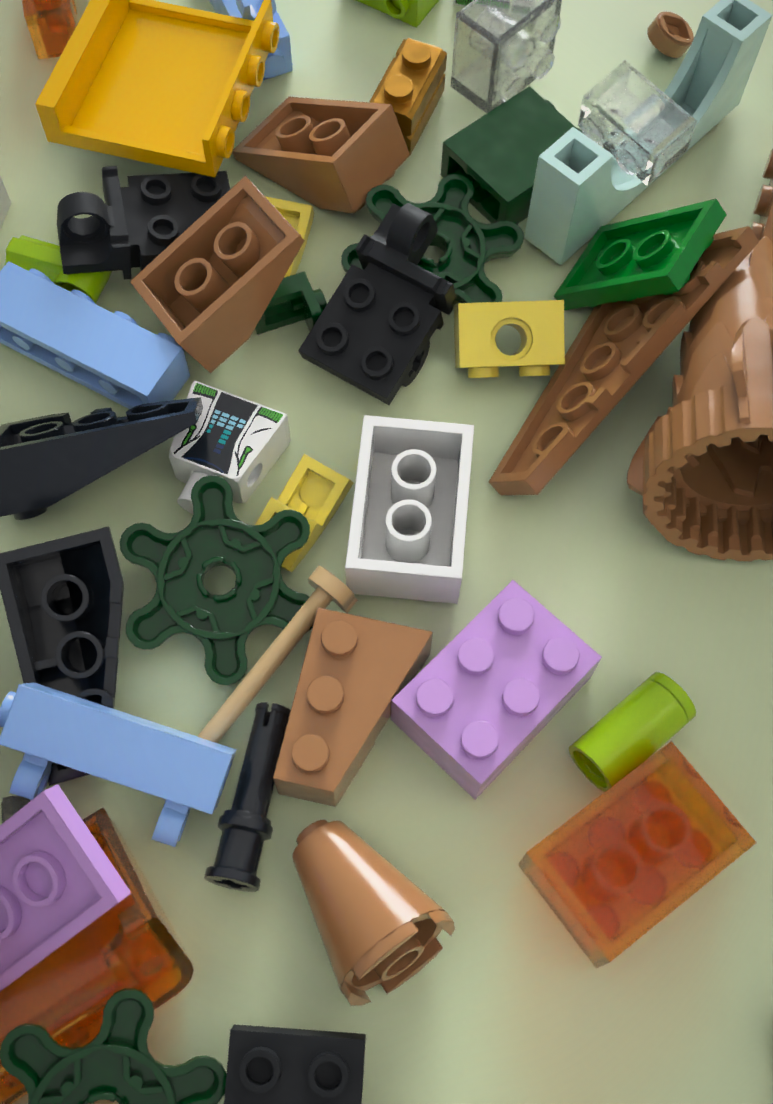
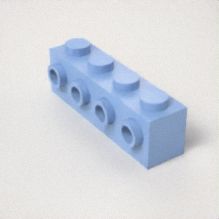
M8 261L0 271L1 344L128 409L146 403L172 401L189 379L190 372L184 350L170 335L162 332L156 335L140 327L129 315L121 311L112 313L96 305L85 293L79 290H72L70 292L54 284L49 277L39 270L30 269L28 271Z

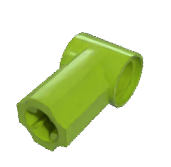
M23 235L19 238L13 237L5 250V265L9 261L28 271L30 269L39 270L49 277L54 284L70 292L72 290H79L85 293L95 304L113 272L63 274L59 245Z

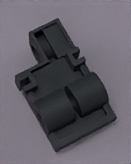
M117 166L103 167L102 182L105 203L95 194L75 192L62 198L58 204L57 231L63 274L122 270L124 280L132 279L131 268L140 267V271H142L230 190L227 171H218L216 177L196 173L128 176V187H120ZM77 215H92L88 218H74Z
M406 203L402 207L392 204L375 233L370 237L364 234L355 248L362 269L353 264L351 265L298 350L302 358L388 405L391 404L402 385L406 387L411 384L420 372L429 352L430 338L436 329L441 330L444 325L441 311L450 315L453 310L452 302L456 297L454 284L418 266L419 261L438 232L433 215L410 203Z
M234 1024L230 1030L224 1104H362L366 1034Z

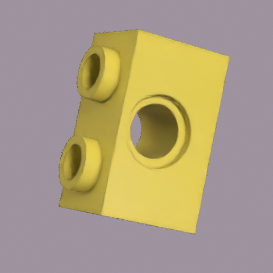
M564 300L456 304L454 306L455 368H468V378L499 377V367L519 366V376L550 375V365L565 364ZM504 325L514 327L521 337L520 347L513 355L503 354L496 345V334Z

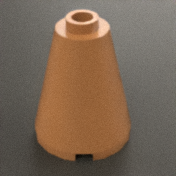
M318 820L307 826L298 835L296 840L298 845L293 852L292 859L340 991L351 1006H359L371 1002L365 991L378 984H381L387 994L398 988L424 968L442 950L443 947L436 937L442 929L451 936L455 930L454 921L448 913L342 821L328 823L326 820Z

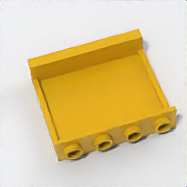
M90 0L35 103L48 142L216 177L223 158L228 159L232 154L235 131L239 122H245L250 108V96L254 86L260 87L262 84L267 56L269 53H274L277 49L279 24L273 22L271 0H263L254 21L153 0Z

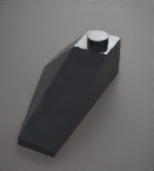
M201 397L141 404L126 411L127 416L117 417L112 408L95 409L90 415L81 417L74 422H71L69 412L2 424L0 426V517L13 514L16 520H25L39 516L46 512L47 508L196 424L203 410Z
M110 527L0 553V591L23 683L34 682L114 709L124 581ZM53 762L48 783L50 786L90 774Z

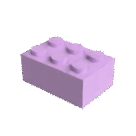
M512 580L391 700V720L476 800L588 682L602 657L518 583Z

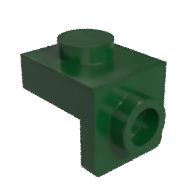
M305 271L284 277L255 327L257 335L305 320L309 331H311L327 305L322 290L312 289Z

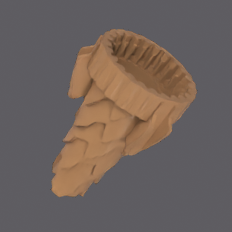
M767 236L759 240L754 249L691 319L689 331L683 332L680 346V375H674L672 382V407L668 408L666 415L657 417L635 452L627 473L629 489L643 496V514L667 541L675 546L686 548L688 552L697 555H707L710 558L719 560H773V242Z

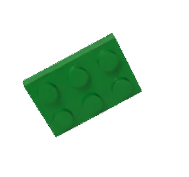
M712 199L601 226L555 293L554 298L556 300H564V310L582 307L591 308L600 304L618 301H632L636 298L660 294L670 295L678 292L689 281L691 271L703 252L712 244L713 236L727 214L718 200Z

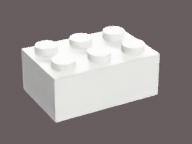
M364 415L345 564L346 586L354 594L458 604L463 572L474 425Z

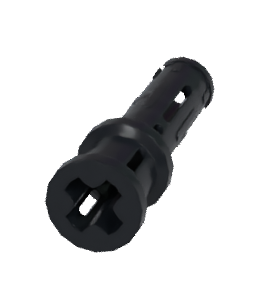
M261 702L256 705L255 717L231 810L224 811V814L219 818L217 826L222 831L214 866L206 868L204 876L205 880L218 886L247 892L259 891L261 880L256 876L264 841L271 839L273 832L271 820L267 818L275 785L273 776L291 712L289 708L275 703L272 704L271 712L268 711L269 704L267 702Z

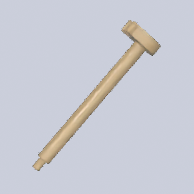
M318 566L308 578V583L316 590L216 712L198 737L218 743L314 624L318 607L326 609L330 602L333 601L344 612L348 613L358 601L352 590L328 570Z

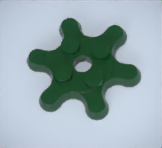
M451 174L442 178L438 184L436 195L430 201L424 203L407 201L396 188L389 185H378L368 192L366 197L367 209L380 224L392 204L402 207L406 203H410L433 215L438 232L429 246L439 247L445 252V255L438 259V263H434L433 259L422 256L418 266L454 284L455 301L461 303L502 302V292L496 284L486 277L484 264L493 259L507 258L515 254L523 244L524 233L520 226L511 221L485 224L473 219L468 212V204L473 198L474 187L467 177ZM358 243L349 245L341 255V265L346 273L352 264L362 269L355 250Z
M209 475L198 480L192 488L193 517L185 529L176 533H165L150 524L137 523L128 527L121 535L120 550L125 559L132 564L140 565L150 570L155 576L157 583L153 599L129 616L126 622V635L135 647L143 650H153L175 634H191L198 638L204 646V666L210 679L219 685H232L240 681L247 671L248 660L245 653V643L248 635L255 628L262 625H273L283 630L309 598L306 594L288 588L281 576V565L289 554L302 548L307 543L310 535V525L300 512L294 510L278 512L262 525L253 526L245 524L237 518L233 511V492L230 484L219 476ZM215 566H226L233 570L236 575L235 587L226 594L211 595L204 588L205 574Z
M124 988L115 992L108 999L103 1009V1022L99 1033L84 1046L74 1048L62 1046L50 1036L45 1028L31 1023L16 1026L8 1032L1 1044V1064L7 1073L16 1077L25 1086L28 1094V1104H92L98 1100H109L111 1102L116 1100L119 1104H217L225 1094L226 1071L222 1063L214 1057L206 1055L196 1056L185 1063L175 1066L164 1065L154 1059L149 1052L147 1044L148 1032L154 1020V1007L148 995L136 988Z

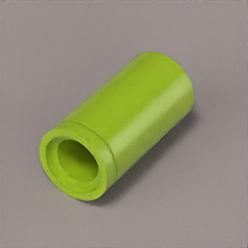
M655 672L569 747V753L576 766L592 784L603 792L610 793L696 716L694 704L687 693L673 679L663 673Z

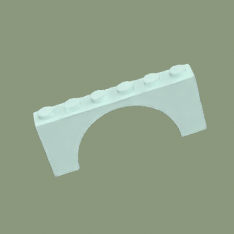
M720 0L702 16L693 42L661 98L640 125L617 148L609 153L579 130L572 127L538 157L524 238L559 265L568 260L596 234L601 226L610 222L739 105L773 15L750 0Z

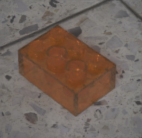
M671 741L526 852L518 866L597 969L614 960L755 845L756 841Z

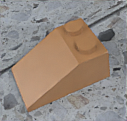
M288 97L232 151L237 161L320 209L353 214L366 205L368 192L392 178L395 170L410 156L392 104Z
M244 176L130 282L176 342L207 371L212 373L250 338L305 240L247 176Z

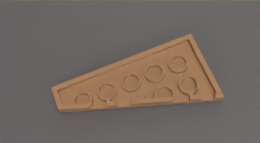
M750 226L714 234L712 244L703 252L690 273L689 281L678 292L670 295L660 294L636 298L632 301L600 304L594 307L566 353L565 364L558 366L489 480V483L501 496L538 495L759 243Z

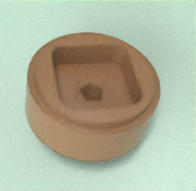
M660 12L647 29L648 37L655 48L672 58L682 57L694 39L693 31L689 24L673 12Z

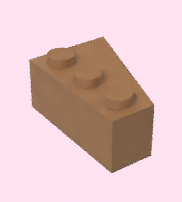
M318 607L273 776L278 794L333 807L338 805L375 745L376 738L391 716V700L415 677L418 670L423 667L428 659L433 632Z

